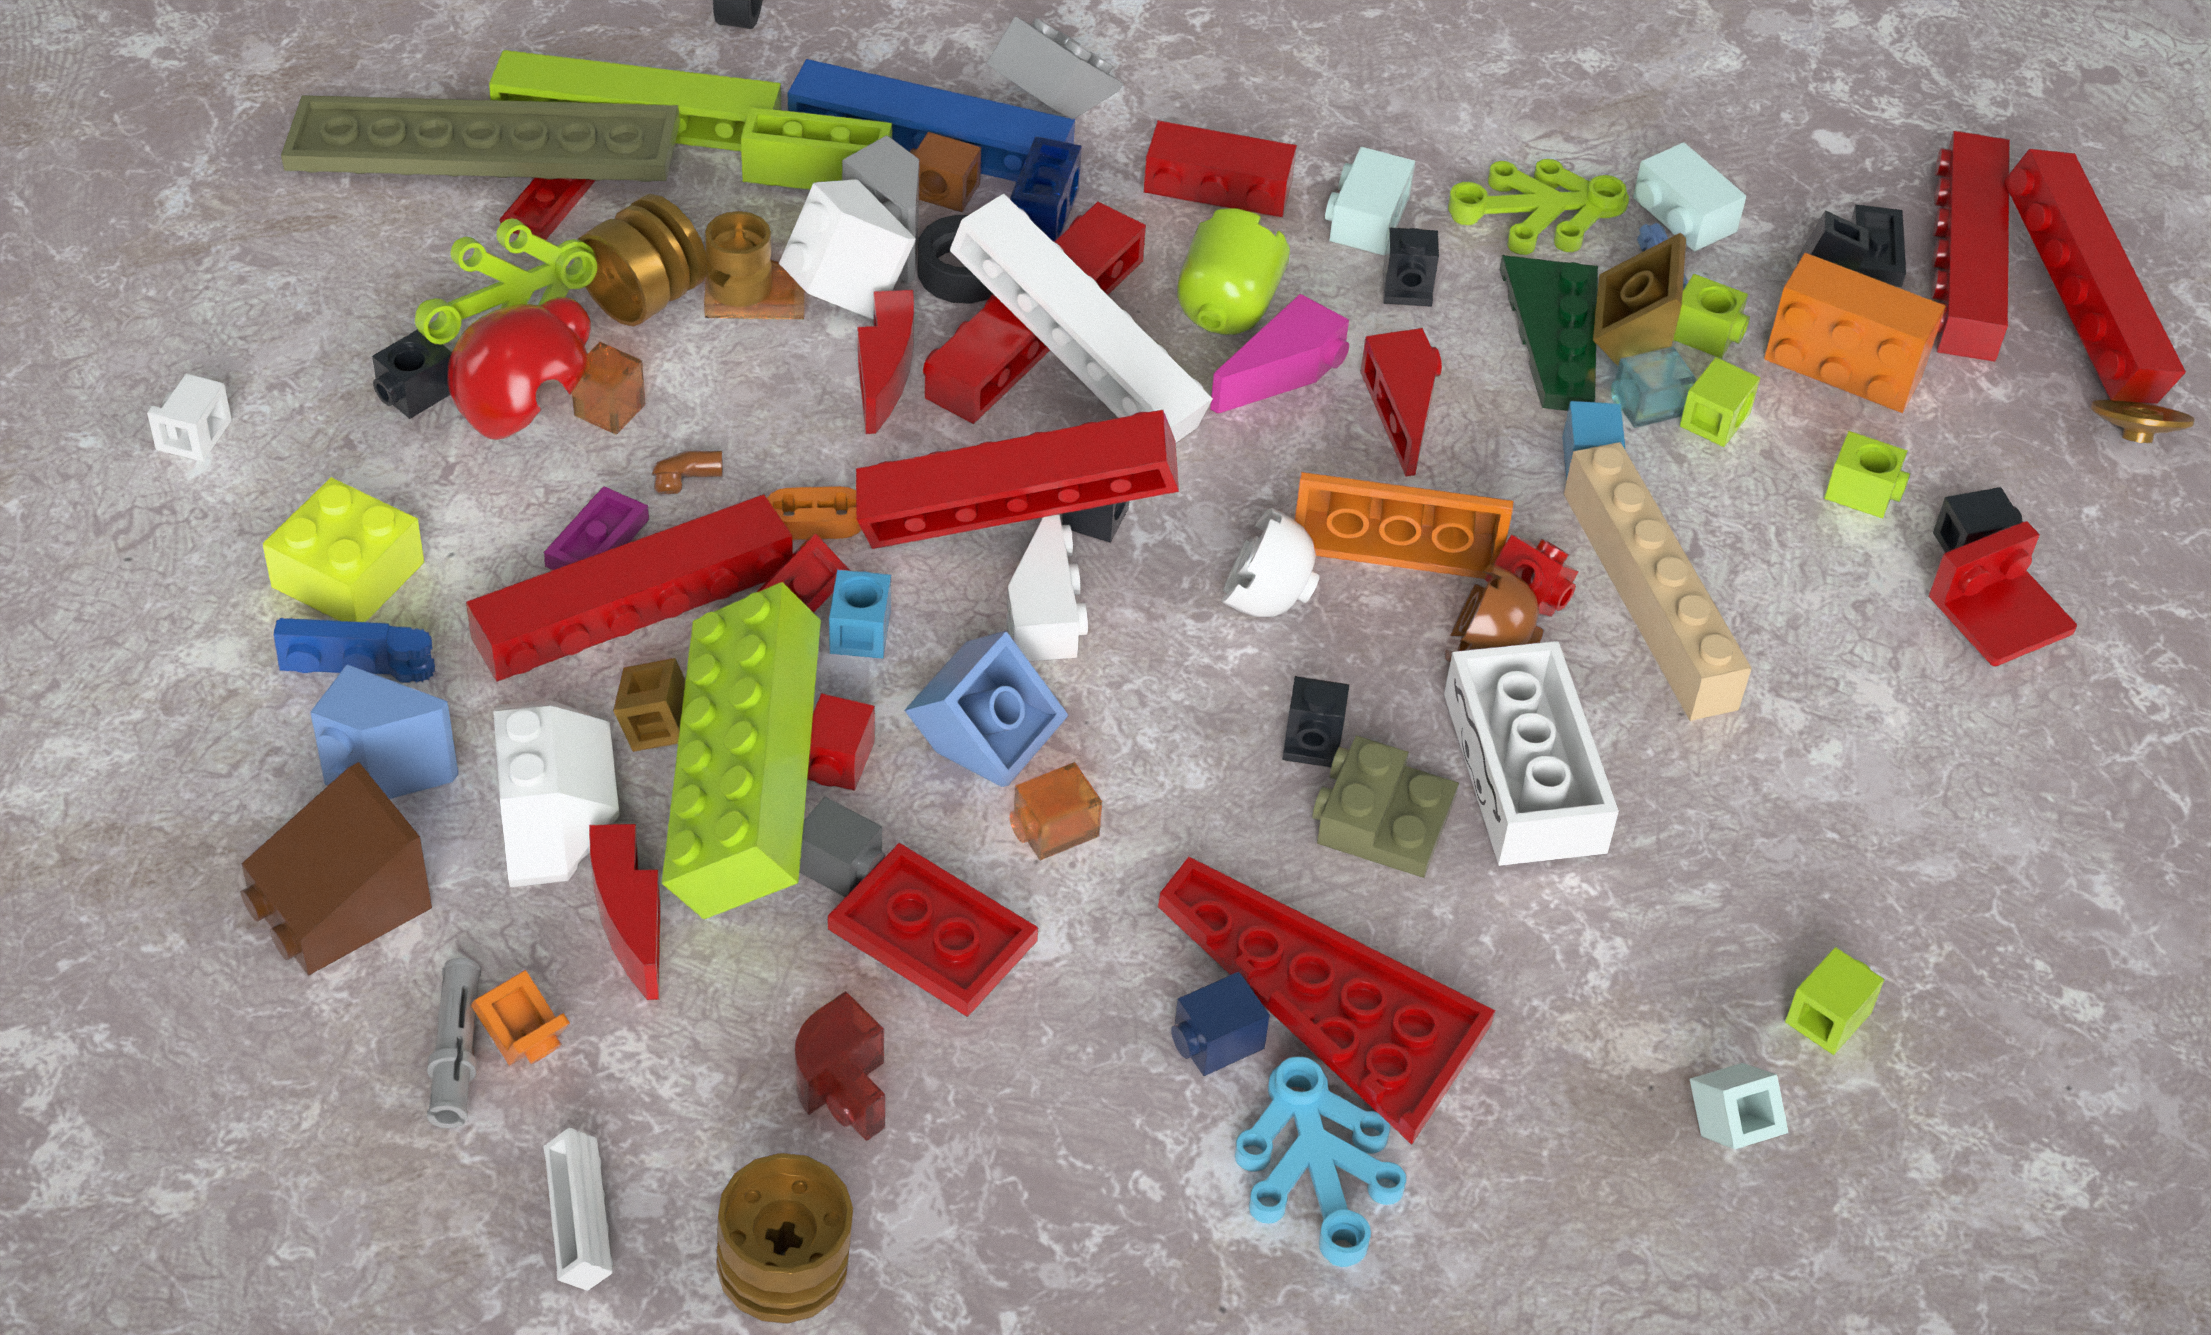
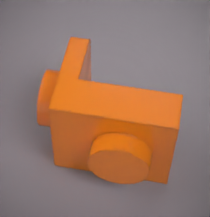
M526 970L478 997L471 1004V1007L509 1066L525 1056L530 1064H534L554 1052L562 1045L558 1036L570 1024L564 1013L557 1017L554 1015Z

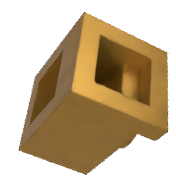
M676 658L623 667L613 712L632 752L678 744L686 680Z

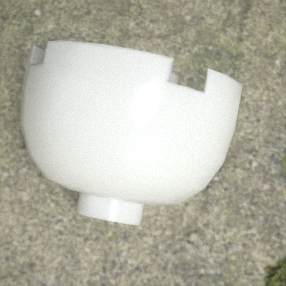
M1270 508L1266 510L1255 525V527L1264 532L1260 538L1255 536L1251 542L1245 541L1223 589L1227 595L1222 598V603L1254 617H1274L1287 612L1296 600L1306 603L1313 594L1320 578L1319 574L1312 571L1316 559L1312 538L1304 527L1292 518Z

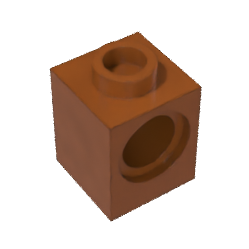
M928 132L919 147L910 150V153L919 159V200L963 212L980 185L981 147Z

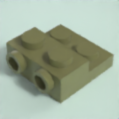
M1356 735L1350 749L1339 746L1330 771V778L1336 780L1333 789L1322 786L1317 796L1312 814L1313 819L1320 821L1317 844L1424 878L1456 799L1459 783L1406 766L1408 751Z

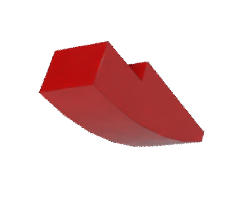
M913 290L873 292V326L857 327L858 372L866 434H876L891 415L903 393L910 373L914 350Z
M636 824L589 825L593 886L602 926L614 954L630 980L647 1000H659L661 900L658 869L639 870Z

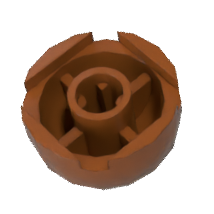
M1494 563L1489 564L1483 573L1492 578L1485 588L1475 583L1452 629L1450 636H1462L1457 651L1540 643L1544 629L1536 626L1539 606L1534 592L1524 580L1514 573ZM1446 650L1445 660L1451 662L1452 652L1455 651Z

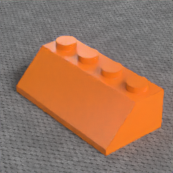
M1301 472L1295 521L1303 526L1312 538L1316 556L1485 579L1487 574L1483 573V571L1489 564L1496 561L1506 544L1514 501Z

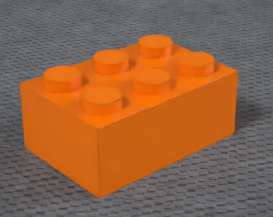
M1804 253L1783 288L1764 360L1903 413L1923 377L1946 306Z

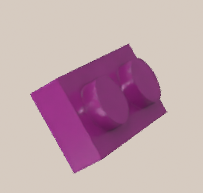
M603 486L543 552L545 567L555 570L629 543L649 521L648 505Z

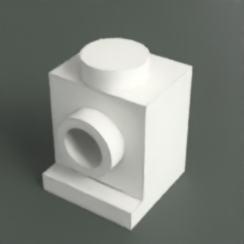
M185 374L175 390L165 396L161 408L151 406L147 412L156 450L202 462L207 458L232 421L224 383L190 374Z

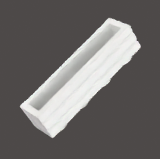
M567 1128L543 1146L550 1198L557 1280L588 1291L613 1273V1260L610 1254L608 1237L609 1226L606 1220L604 1203L605 1192L603 1190L600 1168L601 1159L599 1157L597 1138L590 1135L587 1136V1134L580 1131L577 1132L575 1129Z

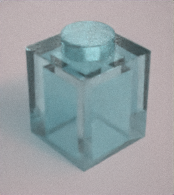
M1674 346L1620 359L1616 379L1611 386L1612 400L1614 404H1621V410L1634 428L1682 417L1688 391L1697 379Z

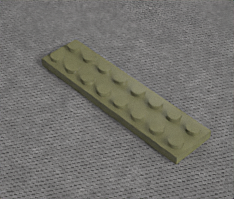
M302 95L281 153L284 171H306L310 173L353 172L356 174L448 175L452 177L495 176L498 178L591 179L595 181H667L680 116L678 105Z

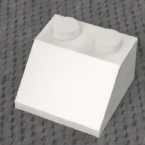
M858 179L816 182L812 185L779 264L808 294L873 319V292L893 291L916 238Z

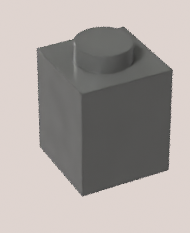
M824 797L804 820L799 873L844 897L885 858V853L882 852V826L827 797Z

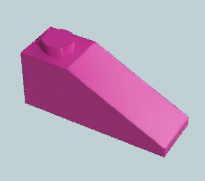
M1299 294L1214 372L1211 394L1213 399L1210 404V410L1219 414L1316 383L1331 368L1337 369L1345 360L1349 351V343L1346 341L1349 319Z

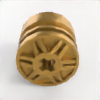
M649 193L631 203L630 206L617 212L614 219L610 218L600 223L577 239L585 242L592 248L597 262V273L592 282L585 288L599 307L620 324L634 327L645 322L664 309L668 301L682 297L688 290L704 282L707 275L706 263L708 260L701 237L687 216L675 204L663 196Z
M777 1153L757 1158L734 1173L721 1193L717 1224L716 1270L723 1292L739 1310L761 1321L788 1324L814 1317L836 1299L846 1282L853 1205L847 1186L829 1166L807 1155ZM781 1251H786L785 1255H780Z

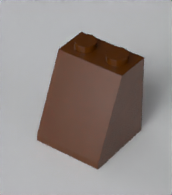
M360 762L348 767L241 863L247 888L241 890L240 893L248 912L255 921L258 922L265 919L271 926L270 935L285 960L294 957L308 976L432 909L420 836Z

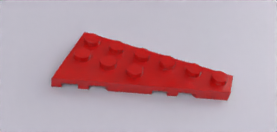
M1189 856L1160 892L1158 908L1230 975L1240 972L1263 1006L1411 1145L1492 1025L1496 1010Z

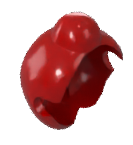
M566 297L549 299L539 306L517 304L492 311L480 317L463 332L450 356L447 376L448 387L456 408L477 432L489 439L499 440L510 437L527 427L542 410L536 402V392L538 387L546 380H557L569 395L572 393L586 369L588 359L585 344L589 339L591 321L584 308L576 300Z

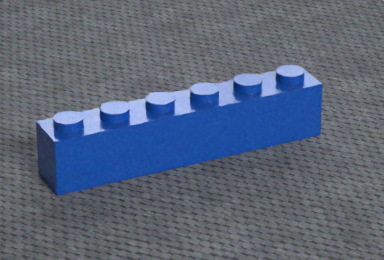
M809 59L805 60L787 93L788 111L892 123V139L909 152L912 148L917 149L928 132L981 147V174L1045 189L1058 190L1073 158L1075 119Z

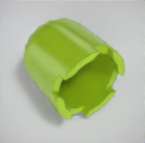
M1237 208L1218 209L1214 212L1211 219L1200 222L1195 231L1179 274L1177 298L1184 314L1194 324L1208 332L1220 335H1237L1254 328L1266 313L1287 268L1290 247L1285 236L1280 231H1277L1276 235H1274L1269 229L1260 225L1261 217L1256 213Z

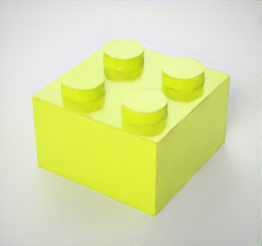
M332 477L262 543L271 587L339 621L366 622L425 563L418 518Z

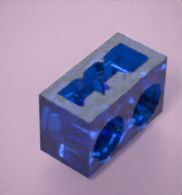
M1035 136L1010 200L1018 208L1022 209L1052 241H1056L1062 235L1079 192L1082 146Z

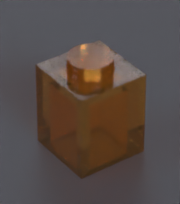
M599 342L587 354L586 369L576 388L572 391L574 416L617 435L646 405L643 362L634 356Z
M1073 762L1015 785L1014 810L1009 814L1011 827L1017 839L1021 843L1028 842L1041 861L1100 837L1102 800L1078 765Z

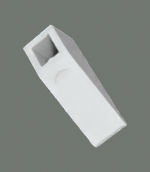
M1059 514L1042 518L1008 585L1006 616L1008 634L1028 661L1077 658L1079 635H1087L1088 632L1085 603H1076L1075 595L1080 594L1078 564H1069L1067 557L1072 556L1073 553L1070 525H1061Z

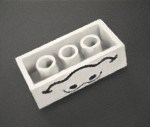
M1559 641L1452 652L1444 696L1498 865L1607 854L1619 811Z

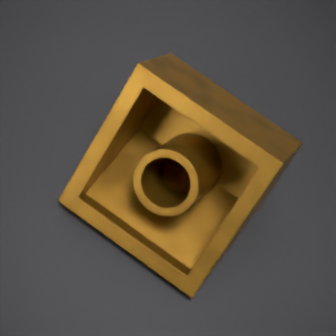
M1681 232L1599 274L1593 341L1627 377L1645 368L1658 365L1670 355L1683 295L1686 238Z

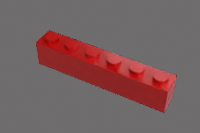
M1953 131L1948 149L1940 148L1935 176H1941L1942 178H1939L1937 183L1934 206H1940L1941 208L1938 209L1935 217L1933 236L1940 237V239H1937L1932 259V267L1939 268V270L1936 271L1934 276L1931 299L1938 300L1937 303L1943 304L1946 307L1937 331L1938 353L1996 362L2008 328L2009 192L2004 184V180L2009 175L2010 139Z
M2029 149L2006 177L2004 184L2110 400L2158 404L2186 373L2076 154Z
M1098 201L1084 215H1078L1070 224L1069 229L1053 242L1057 243L1064 253L1086 275L1093 278L1098 286L1109 295L1143 262L1146 225ZM993 294L987 300L983 309L970 321H964L957 328L954 336L940 349L932 350L926 358L923 366L925 399L975 424L1051 350Z
M1164 410L1138 412L1131 416L1100 422H1086L1079 426L1048 432H1034L1027 436L1007 440L988 441L955 450L935 451L928 455L903 460L884 461L877 465L856 468V520L871 548L876 549L1179 492L1176 440Z
M763 494L466 601L471 639L496 682L517 674H523L538 666L568 655L577 654L584 649L616 637L626 636L635 630L668 618L677 617L686 611L716 600L728 598L732 594L766 582L793 554L792 534Z

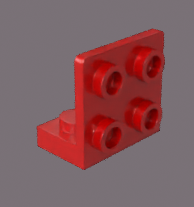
M2028 521L1944 553L1928 596L1992 666H1999L2074 634L2077 628V623L2027 571L2032 563V554L2040 536Z

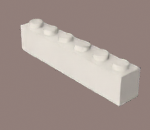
M1004 193L961 220L950 251L1118 418L1131 416L1138 412L1164 410L1176 443L1198 428L1213 398L1197 380L1191 378L1168 355L1161 345L1157 344L1134 322L1129 313L1122 310L1098 286L1093 278L1086 275L1064 253L1063 249L1044 234L1030 220L1029 216L1022 209L1018 208Z

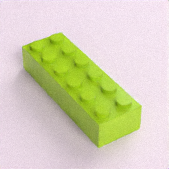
M783 582L760 592L752 593L746 598L714 612H708L692 622L661 884L703 919L749 903L799 882L821 620Z

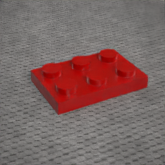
M900 842L828 915L829 931L966 1017L977 1008L1038 941V927Z

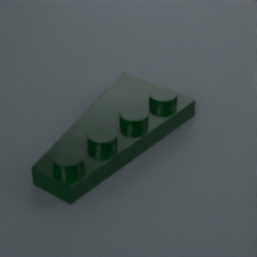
M1502 255L1499 270L1502 280L1507 281L1509 287L1508 299L1512 311H1516L1520 323L1519 335L1522 344L1527 345L1530 355L1528 364L1542 408L1568 411L1570 401L1595 402L1596 343L1593 341L1598 293V266Z

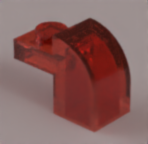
M846 991L815 1011L803 1023L798 1032L795 1042L796 1092L802 1107L808 1115L827 1104L829 1111L838 1123L844 1127L851 1125L868 1141L885 1129V1093L867 1076L884 1064V1028Z

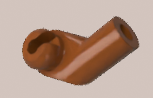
M683 451L657 462L651 474L655 476V491L659 494H678L682 490V477H723L722 451Z

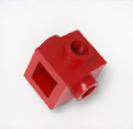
M1511 534L1494 564L1514 573L1527 583L1536 596L1539 614L1552 617L1556 610L1561 611L1569 603L1576 589L1573 581L1579 571L1564 563L1569 554L1542 538L1538 545H1535L1529 540ZM1487 575L1484 580L1489 582L1492 577Z

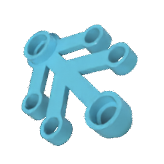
M1305 1057L1288 1058L1277 1066L1270 1075L1268 1093L1272 1100L1271 1104L1252 1129L1246 1130L1238 1136L1235 1160L1241 1168L1247 1171L1256 1172L1265 1169L1271 1160L1272 1141L1292 1117H1294L1299 1136L1267 1180L1257 1183L1252 1188L1249 1211L1259 1222L1270 1224L1279 1221L1286 1211L1287 1195L1305 1170L1309 1168L1324 1219L1319 1236V1249L1322 1255L1333 1265L1348 1267L1359 1263L1366 1256L1371 1229L1362 1215L1348 1210L1335 1165L1368 1183L1367 1190L1370 1197L1383 1205L1394 1204L1402 1198L1406 1184V1174L1397 1164L1381 1162L1367 1154L1380 1152L1387 1145L1390 1124L1375 1111L1366 1112L1329 1091L1328 1080L1321 1067L1313 1060ZM1300 1087L1304 1089L1305 1092H1297L1290 1088ZM1320 1114L1352 1130V1141L1356 1147L1324 1130ZM1373 1128L1380 1135L1375 1137L1368 1136L1362 1132V1129ZM1257 1146L1263 1150V1153L1252 1155L1246 1152L1244 1148ZM1380 1179H1389L1392 1180L1397 1186L1392 1188H1386L1381 1186L1377 1181ZM1263 1197H1270L1276 1200L1278 1204L1267 1207L1258 1200ZM1345 1240L1353 1247H1341L1334 1242Z

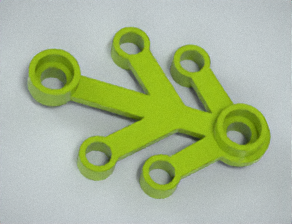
M1554 159L1538 161L1533 178L1519 171L1510 162L1497 161L1490 166L1488 185L1496 191L1507 192L1514 188L1524 194L1488 196L1485 188L1479 184L1461 182L1451 188L1448 211L1452 219L1461 225H1473L1484 214L1533 212L1522 223L1515 224L1510 228L1507 246L1512 252L1527 255L1535 250L1538 235L1564 210L1581 209L1570 221L1560 222L1556 227L1554 236L1556 248L1563 252H1576L1582 246L1584 233L1599 218L1616 217L1627 210L1629 195L1626 192V185L1623 181L1614 176L1600 175L1588 181L1563 168L1562 164ZM1562 186L1571 192H1560L1555 188Z
M513 218L507 219L497 229L496 237L499 244L511 253L518 254L524 251L545 262V264L530 270H524L486 252L485 248L474 238L468 236L461 237L451 247L450 255L452 260L464 271L473 272L477 270L499 282L449 302L440 298L422 302L415 313L416 328L430 342L445 344L457 336L463 319L501 304L500 309L517 304H527L533 292L545 286L547 288L538 306L549 299L566 297L570 289L584 288L594 279L597 273L594 251L585 242L577 239L566 240L557 246L532 234L531 230L521 221ZM520 230L518 238L513 242H509L510 235L514 231ZM474 248L473 255L469 259L463 260L464 253L468 249ZM572 259H574L573 264L570 267L566 268L568 263ZM439 312L437 319L429 323L431 318Z

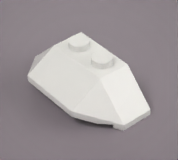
M553 700L495 705L493 714L509 887L568 881L578 869V863L590 852L589 825L613 824L620 816L610 722Z

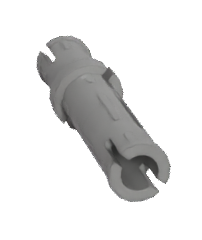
M468 958L450 959L445 962V966L442 968L443 981L438 1014L436 1048L429 1056L427 1073L432 1079L427 1118L430 1123L440 1128H457L462 1126L465 1120H467L469 1082L475 1078L477 1070V1060L472 1054L476 1013L471 1004L477 999L481 967L477 962Z

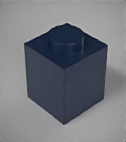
M1236 972L1178 998L1175 1024L1171 1028V1034L1174 1044L1182 1057L1185 1059L1191 1058L1202 1075L1206 1076L1265 1049L1270 1014L1240 972Z

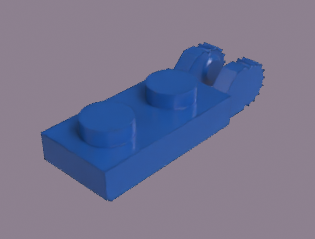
M292 618L276 620L273 635L280 671L340 673L348 664L372 674H391L402 683H411V681L416 683L421 681L423 683L424 680H429L431 676L433 677V672H435L434 658L431 657L430 652L433 649L432 637L424 629L389 626V623Z

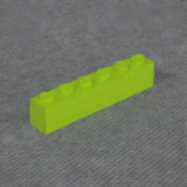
M509 50L502 51L489 82L490 99L497 101L678 105L680 123L675 144L741 151V134L749 107L782 110L781 83Z

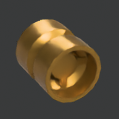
M743 211L726 212L716 216L708 223L705 231L706 256L708 260L706 263L707 286L710 295L716 301L734 307L751 306L761 302L769 295L772 287V265L770 261L771 231L768 223L760 216Z

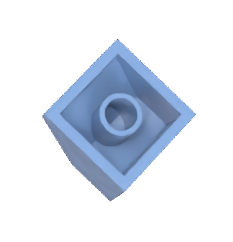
M1007 631L966 641L904 710L936 753L1000 787L1010 785L1069 716Z
M347 664L310 711L324 783L327 786L348 767L357 762H360L389 799L451 783L459 774L448 701Z

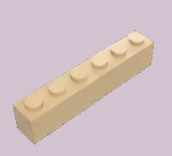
M1621 442L1573 451L1564 496L1689 721L1738 711L1751 672V666Z

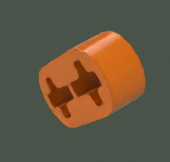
M850 487L783 488L772 492L767 497L792 534V540H807L815 533L821 539H843L852 537L862 530L856 520V490ZM844 510L846 514L839 515L836 514V511ZM783 512H794V515L784 516Z

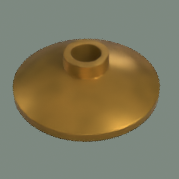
M2095 400L2091 406V409L2100 417L2124 428L2123 439L2139 443H2153L2155 433L2180 431L2192 427L2195 418L2189 414L2145 403Z

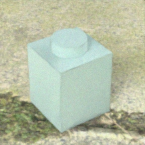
M1740 1063L1690 1078L1702 1137L1732 1149H1738L1788 1133L1777 1074Z

